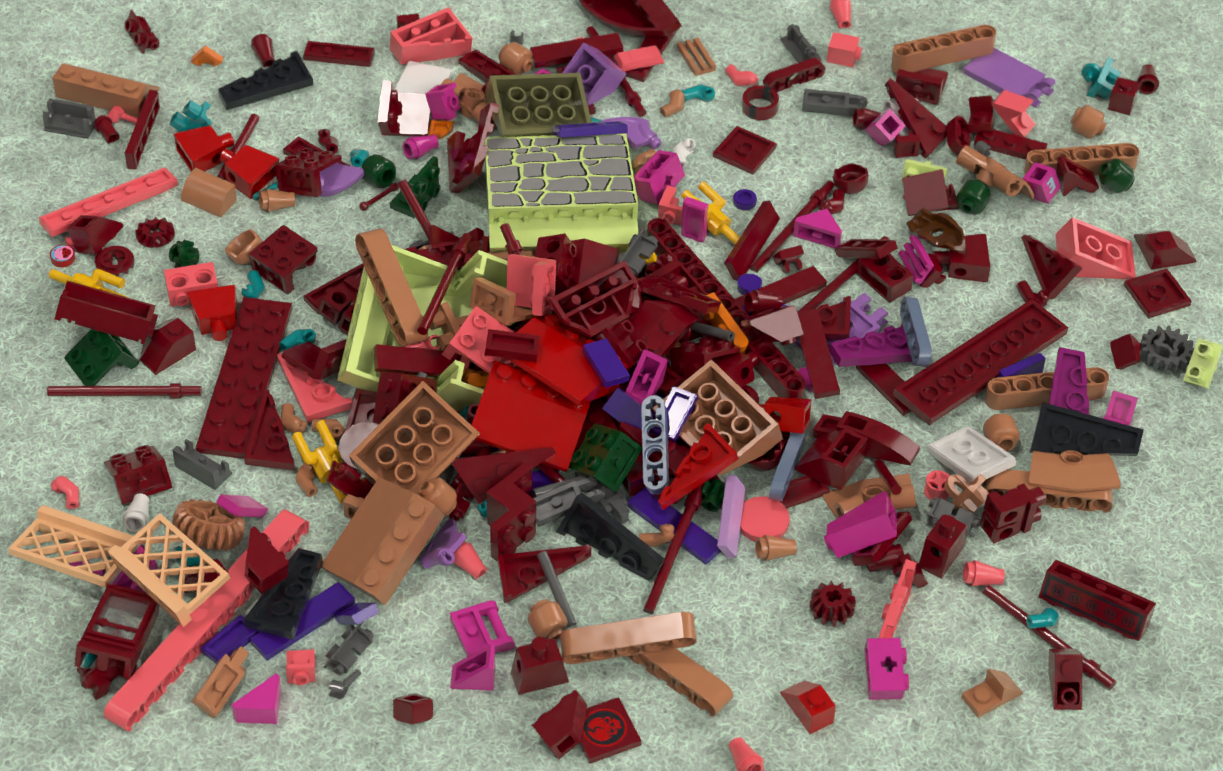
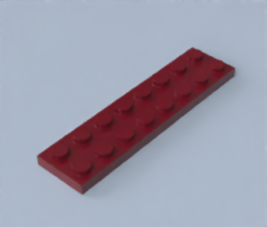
M243 297L195 447L196 451L201 454L244 459L264 390H268L277 362V354L280 352L279 342L284 338L292 312V303Z
M1031 299L894 388L893 396L930 426L984 390L990 380L998 378L999 370L1036 355L1066 335L1069 327L1035 300Z

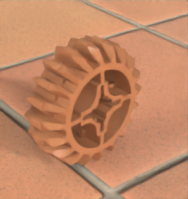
M191 499L189 501H182V504H178L172 519V523L195 545L206 550L214 549L219 551L221 549L227 551L228 549H235L243 539L245 531L243 516H234L219 506L218 503H214L211 500L204 501L199 499L196 501Z

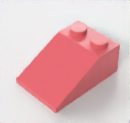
M1073 217L1055 234L1057 252L1082 268L1075 277L1136 278L1132 241Z

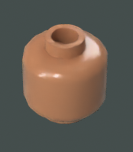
M512 42L506 44L499 52L500 65L516 75H522L530 71L533 66L532 52L519 43Z
M1084 105L1082 108L1078 107L1070 121L1073 124L1072 129L1074 132L1089 139L1093 138L1096 134L1100 136L1107 124L1103 122L1104 113L1090 105Z
M1008 414L992 415L983 425L984 436L1006 452L1012 450L1020 439L1017 425L1013 417Z
M432 478L425 480L418 488V495L436 505L444 516L449 515L455 509L457 504L456 491L443 479Z
M544 599L529 609L530 613L527 620L536 637L552 638L555 640L560 638V633L568 625V620L557 602H549L548 599Z

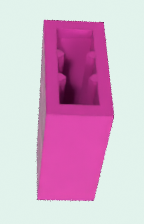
M887 491L876 495L827 524V534L824 536V540L829 551L833 550L837 558L897 536V512Z

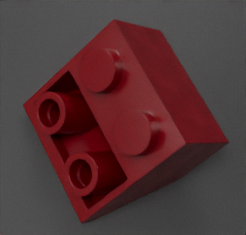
M846 428L818 436L796 464L794 470L838 490H842L864 461L868 438Z

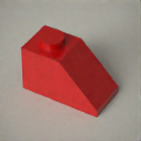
M802 681L780 691L782 697L809 734L834 723L836 705L820 684Z

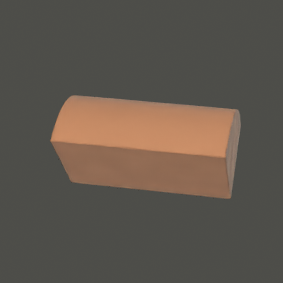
M195 168L184 183L181 201L221 218L237 201L235 184Z

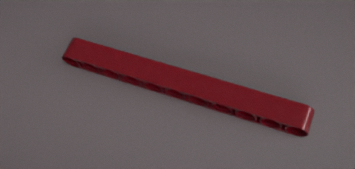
M661 218L650 220L647 224V237L654 236L658 240V247L654 251L655 254L659 256L669 253L681 265L680 275L687 278V288L696 286L701 294L708 295L713 292L716 294L748 339L745 354L751 351L757 354L759 365L753 368L778 397L804 399L806 381L773 342L742 326L741 321L747 318L751 319V317L671 225Z

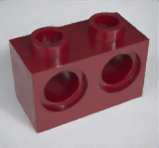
M565 233L538 237L535 257L556 260L555 291L569 288L570 278L573 275V261L577 254L575 244L571 242Z
M890 253L881 259H859L857 275L889 303L911 290L913 274Z

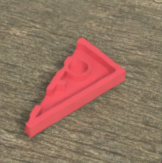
M282 353L277 354V361L307 423L312 422L313 419L325 418L351 409L353 400L350 397L345 399L336 392V388L332 385L325 383L322 379L310 377L306 371L291 366L287 360L281 357Z
M906 559L899 581L892 588L890 594L891 603H886L881 617V619H884V623L878 638L893 637L911 593L916 562Z

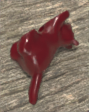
M115 628L113 636L122 637L121 630ZM97 658L89 667H78L77 672L80 675L81 686L84 689H94L93 698L95 700L100 699L109 692L111 683L116 677L124 678L125 661L110 658V664L106 671H101L97 668ZM136 663V666H135V668H134V670H133V672H132L130 678H131L132 675L136 672L137 663Z

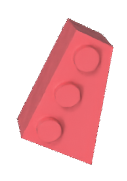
M449 7L390 32L389 50L401 65L408 64L409 61L425 62L463 56L470 53L472 48V36Z

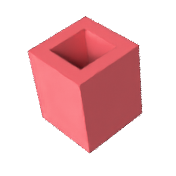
M833 32L828 46L827 62L853 67L855 60L860 61L862 47H859L860 37Z

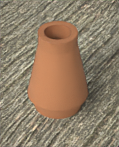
M271 189L260 191V210H266L268 213L287 207H294L295 194L294 192Z
M763 535V537L756 539V556L758 559L769 561L795 555L797 544L795 539Z

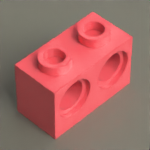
M213 262L164 270L170 307L189 304V291L218 287Z

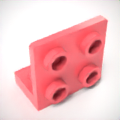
M516 254L508 255L506 289L516 294L515 306L532 308V315L543 316L553 311L554 309L548 300L555 296L556 260Z
M475 306L442 355L451 360L455 353L463 355L490 374L494 360L500 362L502 357L485 355L488 329L513 331Z

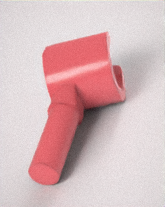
M114 106L107 115L113 123L123 119L136 124L138 118L124 113L120 106Z
M431 335L425 341L403 347L437 350L441 346H432L431 340L437 339L439 336Z

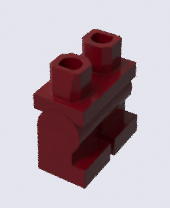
M360 274L353 279L350 276L344 279L343 283H340L322 298L318 313L333 325L340 321L338 329L347 336L362 277Z
M625 320L606 327L593 340L599 341L607 338L615 353L621 358V361L628 365L626 370L630 374L636 369L643 350H649V348L641 339L635 342L631 340L629 335L634 331V327L629 320Z
M1024 483L1017 485V488L1010 489L1002 496L997 491L988 493L980 526L993 544L1015 536L1020 531L1023 533L1029 532L1032 523L1041 520L1042 513L1038 506L1045 504L1047 497L1039 486L1028 489Z

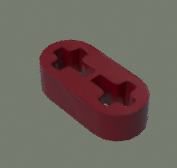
M960 115L947 122V144L956 155H959L965 146L970 147L968 123Z

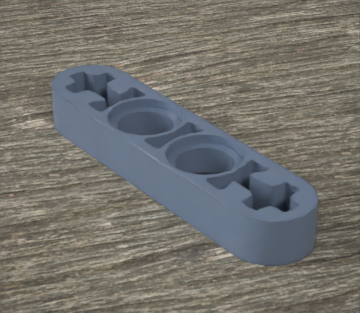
M903 297L900 304V317L913 365L928 367L932 357V348L917 298Z
M652 395L644 399L641 407L643 481L650 493L658 495L663 492L666 486L669 487L667 408L661 397ZM654 404L658 406L656 409L657 419H653L650 411ZM654 427L662 429L659 437L650 438L648 436L650 429ZM659 451L663 454L660 461H649V455L652 452ZM653 470L658 471V476L661 480L658 481L657 486H654L652 483L655 480V473Z
M791 432L771 483L769 499L783 501L802 452L806 433Z

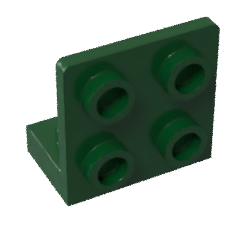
M432 156L418 174H414L408 181L423 211L426 210L431 198L438 196L441 189L439 185L440 168L438 167V157ZM400 190L390 202V209L415 218L413 211Z
M93 329L64 357L85 386H95L115 364L120 367L125 365L133 369L140 363L120 337Z
M595 423L586 432L585 439L579 449L573 454L568 468L590 476L610 491L617 492L642 451V447L623 432Z

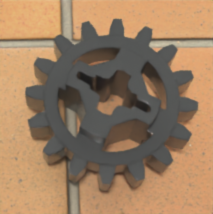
M1157 326L1156 331L1150 328L1148 333L1142 336L1140 358L1146 359V365L1153 364V370L1155 371L1159 368L1163 369V373H1167L1168 369H1171L1173 373H1177L1178 368L1184 371L1186 366L1189 365L1193 354L1194 342L1192 340L1187 341L1189 335H1181L1179 328L1175 331H1171L1170 326H1167L1166 330H1163L1160 326Z

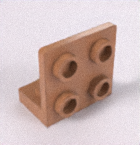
M482 277L474 278L470 301L471 308L479 307L505 326L512 325V323L518 321L528 322L530 319L538 316L532 315V308L515 306V293Z

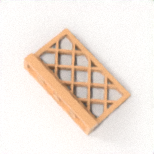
M42 505L37 510V519L9 547V555L105 588L107 583H110L120 571L113 560H107L106 556H110L108 550L115 544L119 547L123 546L133 535ZM40 532L43 533V535L36 536L35 533ZM58 540H63L68 543L59 544ZM50 541L54 543V545L40 547L39 543ZM33 544L35 546V549H22V546H28ZM138 545L130 551L132 554L135 553V551L138 548ZM82 548H87L93 551L83 552ZM75 549L78 551L77 554L66 556L63 553L64 551ZM53 553H58L59 557L48 558L44 556ZM100 557L102 562L89 564L87 561ZM78 561L83 563V565L76 567L68 565V563ZM104 569L107 571L104 576L92 573L93 571Z
M161 513L123 546L119 547L115 544L108 550L115 565L183 627L192 620L189 615L230 579L229 574ZM162 524L166 527L165 536L152 537L153 531ZM170 542H183L182 551L169 552ZM164 543V552L150 553L151 544ZM146 544L145 554L133 555L130 552L135 546ZM199 557L200 566L186 567L187 558ZM181 558V568L167 569L168 559ZM163 559L162 569H149L150 560ZM216 572L220 575L213 582L203 583L204 573ZM199 573L198 583L184 584L185 574ZM180 575L179 585L167 586L166 576ZM197 590V596L187 604L183 600V592Z

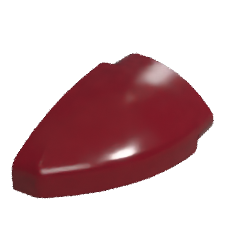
M578 0L590 15L608 27L623 33L645 37H665L682 27L680 21L663 0Z

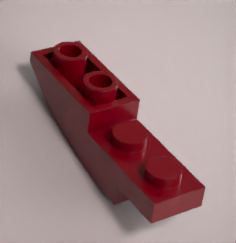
M846 411L842 418L823 414L813 428L815 438L842 428L868 438L865 456L911 466L920 451V446L896 429L875 419Z

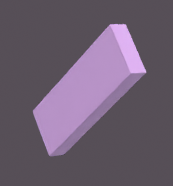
M730 475L726 478L717 543L718 548L727 558L737 557L745 486L736 475Z

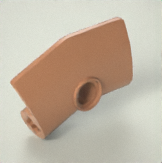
M462 73L454 81L446 78L441 85L455 82L454 92L459 101L460 113L467 118L475 119L479 123L480 110L488 104L484 92L481 91L483 84ZM491 117L490 123L494 124L493 130H495L497 126Z
M965 146L960 151L956 164L972 174H977L976 178L997 188L1010 197L1021 192L1031 199L1034 198V193L1027 182L1007 170L1006 166L990 157L984 156L969 146Z
M1068 450L1060 455L1033 451L1029 486L1070 492L1120 489V479L1114 462L1108 453L1082 455L1077 451Z
M910 474L894 475V478L902 488V492L899 495H894L881 477L861 480L844 486L842 490L836 489L822 495L836 519L884 491H887L895 510L916 507L914 487L911 484Z

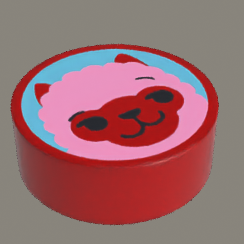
M65 244L55 246L50 251L51 263L56 267L70 266L75 261L74 249Z

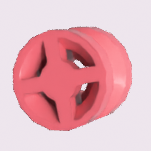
M939 470L930 472L926 476L925 496L929 500L932 497L936 499L940 497L943 500H947L950 495L946 492L944 485L950 475Z

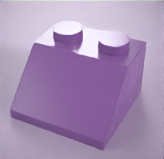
M585 43L580 46L562 72L581 74L588 106L614 93L626 76V73L600 50Z

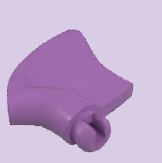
M615 117L601 121H621L628 125L627 141L634 149L646 145L655 150L656 147L659 148L661 145V139L657 138V134L650 129V123L646 119Z
M336 163L320 171L322 195L319 197L332 196L348 189L364 176V170L359 167Z
M453 518L449 519L441 527L423 551L420 561L426 569L438 564L444 566L451 565L455 560V550L467 538L464 533L458 532L457 523Z

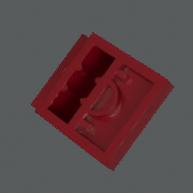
M523 463L487 491V524L490 525L491 557L496 561L497 555L515 553L518 546L523 542H530L536 534V500L532 498V468L526 463Z

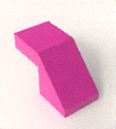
M1113 390L1106 415L1103 419L1130 426L1138 397Z

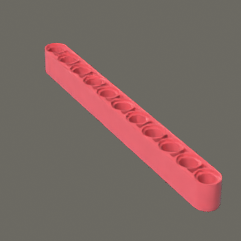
M285 509L276 516L262 533H265L270 538L272 545L278 552L281 551L286 554L287 551L291 552L299 543V538L303 534H307L309 521ZM247 550L228 569L230 579L189 615L192 620L183 627L179 624L112 697L104 709L103 717L106 720L130 732L132 730L130 727L135 722L138 723L150 710L148 707L153 702L156 703L167 691L165 688L170 683H174L185 671L183 668L187 663L191 664L201 653L200 648L218 633L217 630L221 625H226L234 616V611L237 607H242L252 595L250 593L255 587L244 576Z

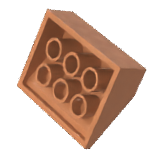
M712 360L677 387L696 394L698 398L679 437L689 447H692L694 442H699L704 434V426L709 423L738 455L739 460L719 472V476L763 456L783 439L779 424ZM655 405V406L653 407V411H654L655 413H656V409L658 408L657 405Z
M422 381L349 455L352 464L374 484L380 477L418 495L420 484L425 480L438 478L480 433Z
M379 477L323 561L321 568L385 605L443 519L444 514L436 505L419 495Z

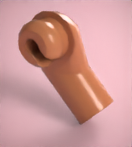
M681 90L671 91L669 97H671L670 103L660 107V113L665 118L683 109L685 96Z
M654 149L641 153L634 158L632 169L635 170V173L656 153Z
M286 403L282 405L281 422L283 428L292 433L301 432L303 434L307 428L306 422L294 415V406L292 404Z
M337 419L312 420V431L318 432L315 424L320 420H324L335 441H340L345 432V428Z
M304 462L296 475V482L308 497H311L318 492V488L312 482L316 473L312 465H307Z
M662 524L660 526V533H639V538L648 546H661L672 541L675 535L674 526L672 524Z

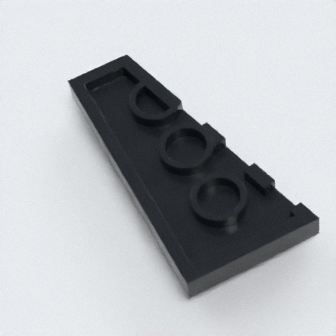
M296 50L290 53L289 58L285 60L280 58L273 62V66L265 70L262 68L255 70L251 77H241L219 88L218 93L226 110L312 86L313 78Z
M1043 402L1029 453L1039 451L1061 454L1064 451L1072 450L1082 455L1108 453L1110 456H1137L1144 429Z
M582 492L576 496L556 531L563 536L569 534L575 537V542L582 546L591 545L598 549V554L606 559L609 557L617 559L619 566L648 581L656 574L665 559Z
M298 548L288 560L287 578L264 592L244 618L245 627L291 640L294 639L323 563L321 553Z

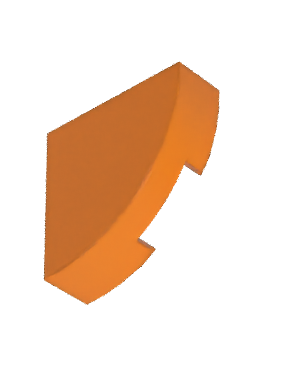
M204 45L192 56L190 62L201 66L202 63L217 66L222 63L223 57Z
M431 120L428 136L434 134L437 139L446 137L453 130L454 121Z

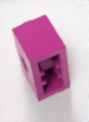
M658 150L636 173L634 182L640 200L659 205L666 187H675L685 176L677 153Z
M867 638L864 653L869 700L902 699L905 690H909L908 673L904 674L903 664L907 662V652L905 647H901V638Z

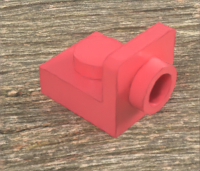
M666 187L659 203L658 218L666 220L670 225L676 224L681 226L682 207L678 206L679 198H676L675 187Z
M314 649L287 651V683L305 685L308 682H316Z

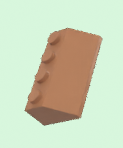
M62 63L52 77L55 96L58 98L109 111L114 106H120L124 113L137 118L140 115L149 90H157L158 92L160 89L159 86Z

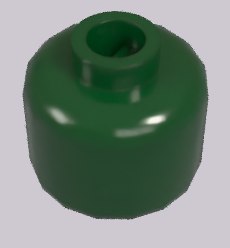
M371 155L362 164V169L364 170L363 179L376 188L383 189L388 187L395 180V164L382 155Z
M1113 158L1100 166L1099 181L1112 192L1121 193L1132 187L1135 177L1134 170L1130 165L1120 159Z
M971 179L962 185L957 194L956 202L963 212L972 215L980 214L990 201L991 192L986 183L981 180Z

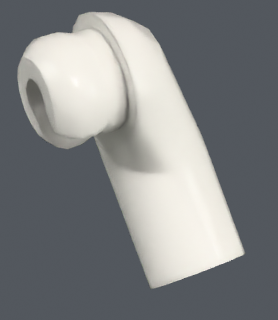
M686 138L673 149V153H677L682 168L687 166L686 157L696 147L695 141L691 138Z

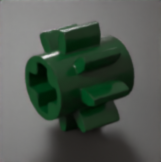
M177 240L176 244L171 246L169 259L170 262L175 263L174 268L196 265L198 263L200 254L198 248L193 247V241L183 240L182 242Z
M712 479L710 482L706 481L701 489V506L711 512H717L719 509L722 510L725 483L723 481Z

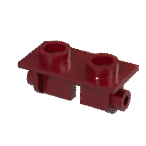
M130 10L128 19L125 21V31L133 39L134 45L138 47L142 54H144L145 49H157L159 47V39L151 32L146 19L136 16L133 10Z
M335 460L332 461L327 482L347 496L349 494L365 499L374 486L366 478L361 480V474L352 469L348 463L343 464Z
M457 473L450 484L457 494L456 507L449 514L450 519L453 518L455 522L464 518L471 504L470 502L474 498L459 473Z

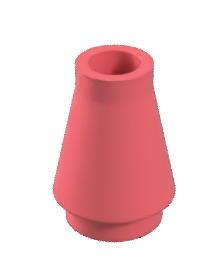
M831 0L829 8L838 27L849 28L851 26V1Z
M464 540L454 552L455 560L453 563L476 580L486 573L487 568L482 563L472 544L466 543Z
M976 560L966 562L964 565L963 582L969 583L970 586L1002 585L1004 582V569H999Z
M734 738L729 743L728 747L732 753L737 771H763L762 757L743 738Z

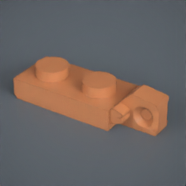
M240 646L230 657L225 654L219 659L191 702L211 718H215L245 675V668L241 664L249 652Z

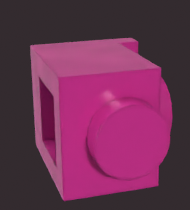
M455 82L436 85L425 94L434 120L444 119V121H449L457 117L456 112L460 109L454 92Z

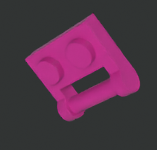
M493 600L450 613V621L467 657L490 644L495 646V653L512 650L515 647V642L511 636H508L498 615L499 608ZM482 616L488 617L497 639L491 640L481 618Z

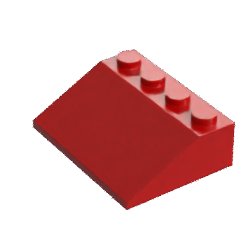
M550 313L536 316L516 332L540 336L537 362L506 359L577 405H582L611 394L619 387V384L605 388L582 352L583 345L595 341L586 339L576 330L561 323L557 316ZM622 362L624 367L627 369L628 365Z
M494 360L472 422V426L480 433L475 440L508 452L553 447L556 453L543 461L542 464L567 472L590 402L577 405L528 372Z

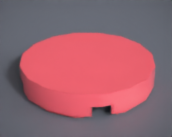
M766 496L748 499L743 503L740 532L752 541H756L758 537H763V535L781 538L787 532L789 526V512L784 504L777 500L769 499Z

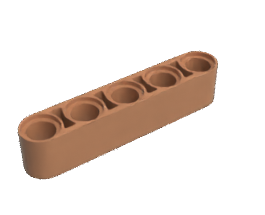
M980 25L896 44L893 47L891 69L896 73L898 69L914 72L989 55L994 51L996 29L990 25Z
M1131 143L1033 150L1027 154L1024 174L1026 175L1035 162L1055 168L1057 174V158L1060 155L1093 172L1094 176L1100 174L1099 169L1104 162L1113 158L1122 160L1135 170L1140 152L1139 148Z
M379 228L357 234L355 237L357 251L396 341L403 347L427 340L428 332L426 335H421L417 331L423 316L386 232Z
M1099 367L1086 368L1087 396L1089 400L1101 399L1106 393L1109 374L1106 370ZM1054 372L994 378L988 383L985 403L993 410L1041 406L1043 402L1049 403Z
M1010 469L986 479L983 487L989 493L997 491L1000 496L1005 495L1010 489L1017 488V485L1023 483L1028 489L1035 488L1028 485L1030 471ZM1041 488L1047 497L1045 504L1042 505H1051V508L1069 509V507L1082 511L1095 512V510H1103V513H1107L1113 507L1112 489L1070 492Z
M677 612L564 630L560 633L562 659L567 664H579L689 647L697 642L694 614L690 612Z
M678 649L627 656L636 664L641 663L645 666V670L657 679L662 678L667 682V686L680 695L682 693L689 698L688 701L701 710H707L711 713L709 715L711 717L716 716L733 699V692L725 682Z

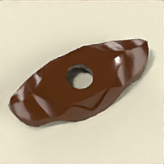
M922 208L912 220L906 223L916 237L928 244L965 254L966 245L963 229L951 216L945 213H932ZM935 232H943L939 236H932Z

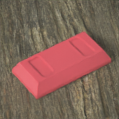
M656 45L619 52L614 56L618 67L623 71L664 63Z

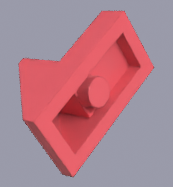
M1004 90L991 104L1015 135L1025 137L1036 125L1026 112L1027 108L1033 103V100Z

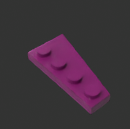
M902 323L898 328L893 326L886 327L881 333L868 332L863 338L854 336L831 343L829 347V352L838 367L912 362Z
M1059 347L1048 404L1089 415L1085 352Z

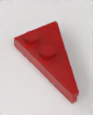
M709 423L704 426V434L699 442L693 443L690 453L684 457L675 471L676 477L670 487L666 486L661 493L658 503L662 510L739 460L735 450Z

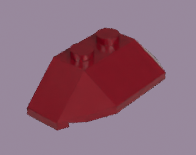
M624 260L550 298L548 301L562 323L591 338L601 333L606 327L619 323L629 317L638 281Z
M645 300L628 319L634 327V331L629 337L633 342L639 339L643 340L649 348L648 351L664 358L699 318L683 305L670 301ZM634 371L629 374V381L631 380Z

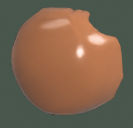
M249 229L235 237L228 244L225 252L236 264L251 263L249 253L263 241L257 233Z

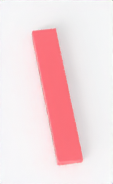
M164 167L39 217V223L51 237L66 232L67 228L81 215L106 216L177 186L178 180Z

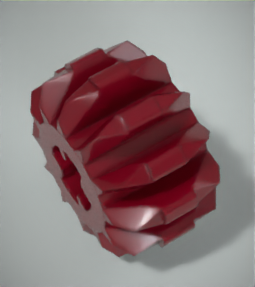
M831 580L828 586L820 583L818 589L813 590L809 608L810 611H813L814 619L821 618L822 625L831 621V624L835 627L837 621L845 625L848 618L852 619L856 599L855 596H852L851 588L844 589L843 582L839 585H834Z

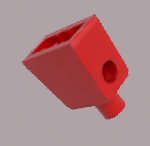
M204 126L174 134L176 151L191 172L195 168L206 172L221 164V153L226 148L235 144L230 132L218 136L212 126Z
M243 146L237 153L225 149L220 155V161L225 164L226 181L235 184V188L250 199L277 176L275 164L279 163V158L251 146Z
M235 284L189 291L190 310L201 335L212 333V338L215 341L225 340L227 338V331L233 330L237 319Z
M769 397L765 404H758L779 424L780 431L803 434L810 425L812 399Z

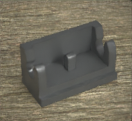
M49 98L47 102L48 112L43 111L44 131L89 139L96 119L94 106Z
M185 439L184 444L186 446L184 451L179 446L172 450L175 467L214 490L232 474L226 461L222 460L221 465L194 450L193 443L188 439Z

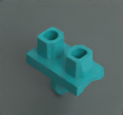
M1107 57L1101 68L1096 63H1088L1083 66L1081 75L1087 82H1092L1086 96L1093 98L1098 94L1107 99L1111 95L1117 76L1119 77L1121 74L1120 71L1111 67L1114 61L1112 58Z
M190 100L186 103L182 112L187 117L177 111L172 115L170 125L178 130V133L211 126L212 122L206 115V111L210 108L211 104L205 101L199 105Z

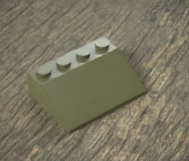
M580 73L490 76L485 91L487 103L493 102L499 105L498 112L493 113L492 118L501 137L553 135L554 125L592 123Z

